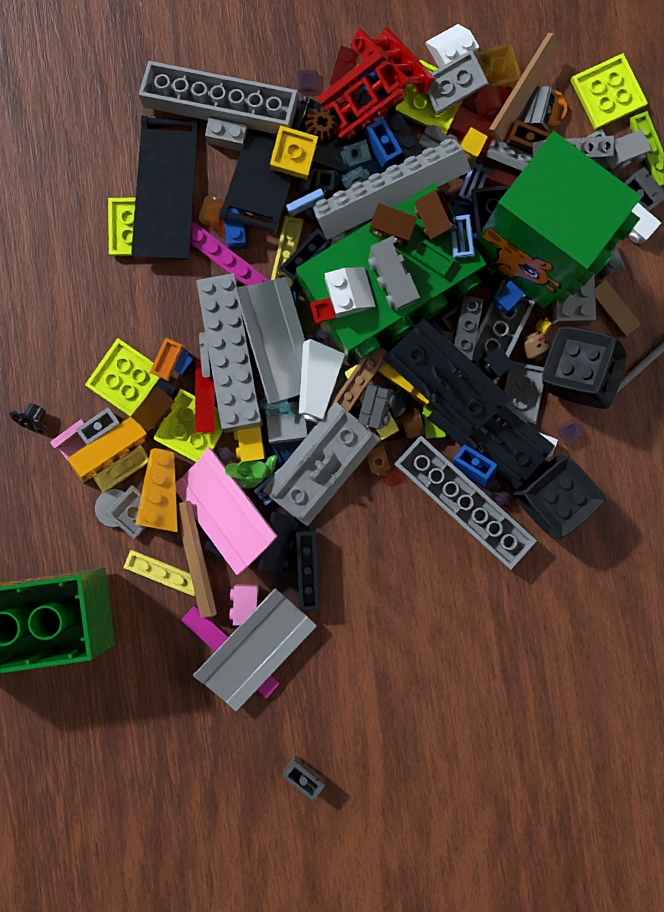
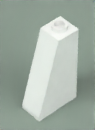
M312 339L304 341L299 414L304 415V419L315 422V420H322L345 354Z

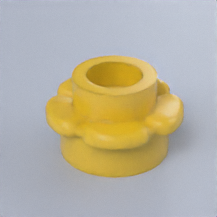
M549 318L538 321L535 326L538 334L546 335L552 326V323L548 321Z

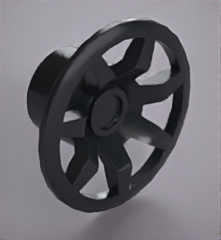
M28 403L23 413L17 411L9 412L11 419L25 428L23 423L26 422L28 430H31L32 426H34L38 434L45 435L49 432L47 427L41 423L46 411L40 406Z

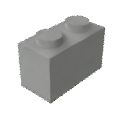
M209 117L205 133L207 143L242 151L248 133L247 125Z
M641 129L615 139L614 156L605 158L611 170L618 167L624 169L633 161L639 163L646 158L645 155L652 149Z
M108 407L78 427L76 431L86 445L120 424V422Z

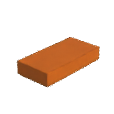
M165 337L150 373L169 381L184 345Z

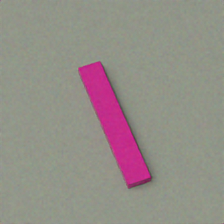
M195 605L181 619L214 651L229 637L209 617L200 618L199 609ZM270 675L257 690L267 698L280 682Z

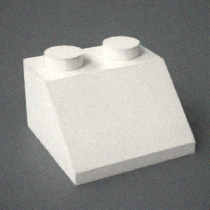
M459 24L425 42L439 68L471 49L475 56H477L479 45L470 30Z
M364 267L342 268L325 273V282L336 318L376 307Z

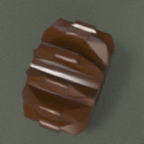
M323 107L320 108V112L313 109L312 114L307 115L308 121L305 122V127L308 128L307 133L318 136L320 143L323 142V138L329 141L331 136H335V128L338 127V123L334 122L337 118L336 115L330 116L331 110H328L326 113Z

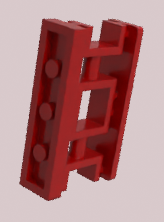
M378 49L317 97L319 103L324 105L326 112L328 110L332 112L335 109L340 117L342 124L335 128L339 132L338 137L340 139L350 140L357 135V131L373 123L372 120L376 117L384 116L388 112V108L400 104L404 100L403 97L408 94L403 89L402 83L396 82L391 86L384 71L392 66L388 61L389 57L386 52ZM375 70L380 80L373 84L367 76ZM366 86L373 100L360 109L353 95ZM384 87L386 92L391 95L382 101L377 91ZM343 94L348 101V104L344 107L341 106L339 101H336ZM352 110L356 117L359 118L353 124H351L347 117V114Z

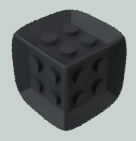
M561 327L555 335L546 359L542 384L549 393L563 400L593 408L609 409L623 377L627 352L618 339L609 335L579 328Z
M565 454L558 455L550 460V462L544 464L513 493L520 506L532 520L551 538L557 540L576 530L606 501L600 489L585 471Z

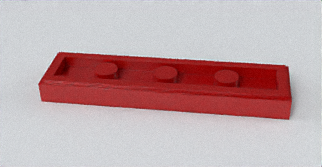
M195 360V434H215V386L210 360V377L202 376L201 360Z

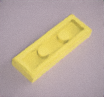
M140 445L109 467L97 473L93 479L103 493L146 466L149 456Z

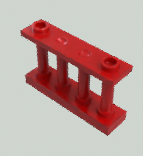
M362 28L358 29L350 46L363 60L378 49L386 52L389 57L388 61L392 66L386 69L384 73L391 86L396 82H400L403 85V89L405 85H413L421 95L427 93L435 77L390 28H384L379 39H371Z

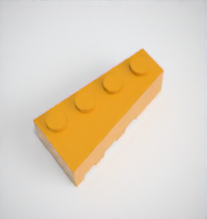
M129 417L68 457V462L82 483H85L102 469L113 464V461L127 455L131 448L142 445L146 441L147 433L132 417Z
M157 448L150 450L135 525L178 532L174 452Z

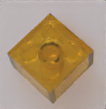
M511 42L474 53L489 83V86L480 90L482 99L514 89L522 75Z

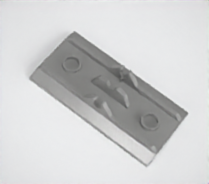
M287 277L234 288L268 404L300 395L302 353L305 338Z
M335 401L323 419L317 423L263 491L290 514L308 526L381 438L365 425L358 423L357 418Z
M275 588L193 674V677L205 684L231 708L237 711L317 625Z

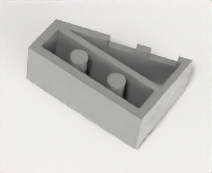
M393 235L371 246L368 263L371 270H376L379 276L377 282L380 288L385 289L388 295L386 296V301L389 307H394L395 312L418 302L420 297L410 273L407 272L402 262L404 261L402 254L399 255L394 243L397 241Z

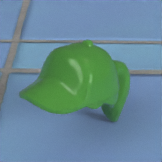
M277 455L270 456L266 463L257 460L229 463L225 468V474L233 477L242 489L254 488L263 479L269 478L273 474Z

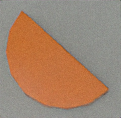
M555 89L556 99L548 128L561 123L567 113L568 104L562 97L561 92Z

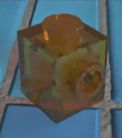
M217 196L205 197L199 215L201 223L220 228L222 220L219 219V213L224 203L223 199Z
M384 446L371 450L366 456L371 475L376 474V477L387 474L386 470L391 469Z

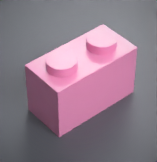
M236 584L234 589H231L230 600L234 602L233 608H230V620H233V625H241L258 607L259 585Z

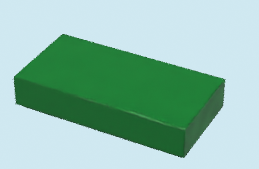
M423 237L410 254L411 257L443 278L456 261V259Z

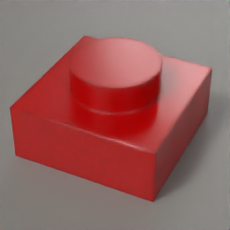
M330 297L310 303L316 324L336 318Z

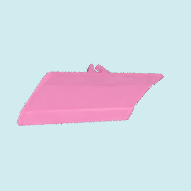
M208 447L202 457L175 483L176 492L183 502L191 501L195 519L235 574L239 575L278 536L235 479L225 474L226 467L214 451Z

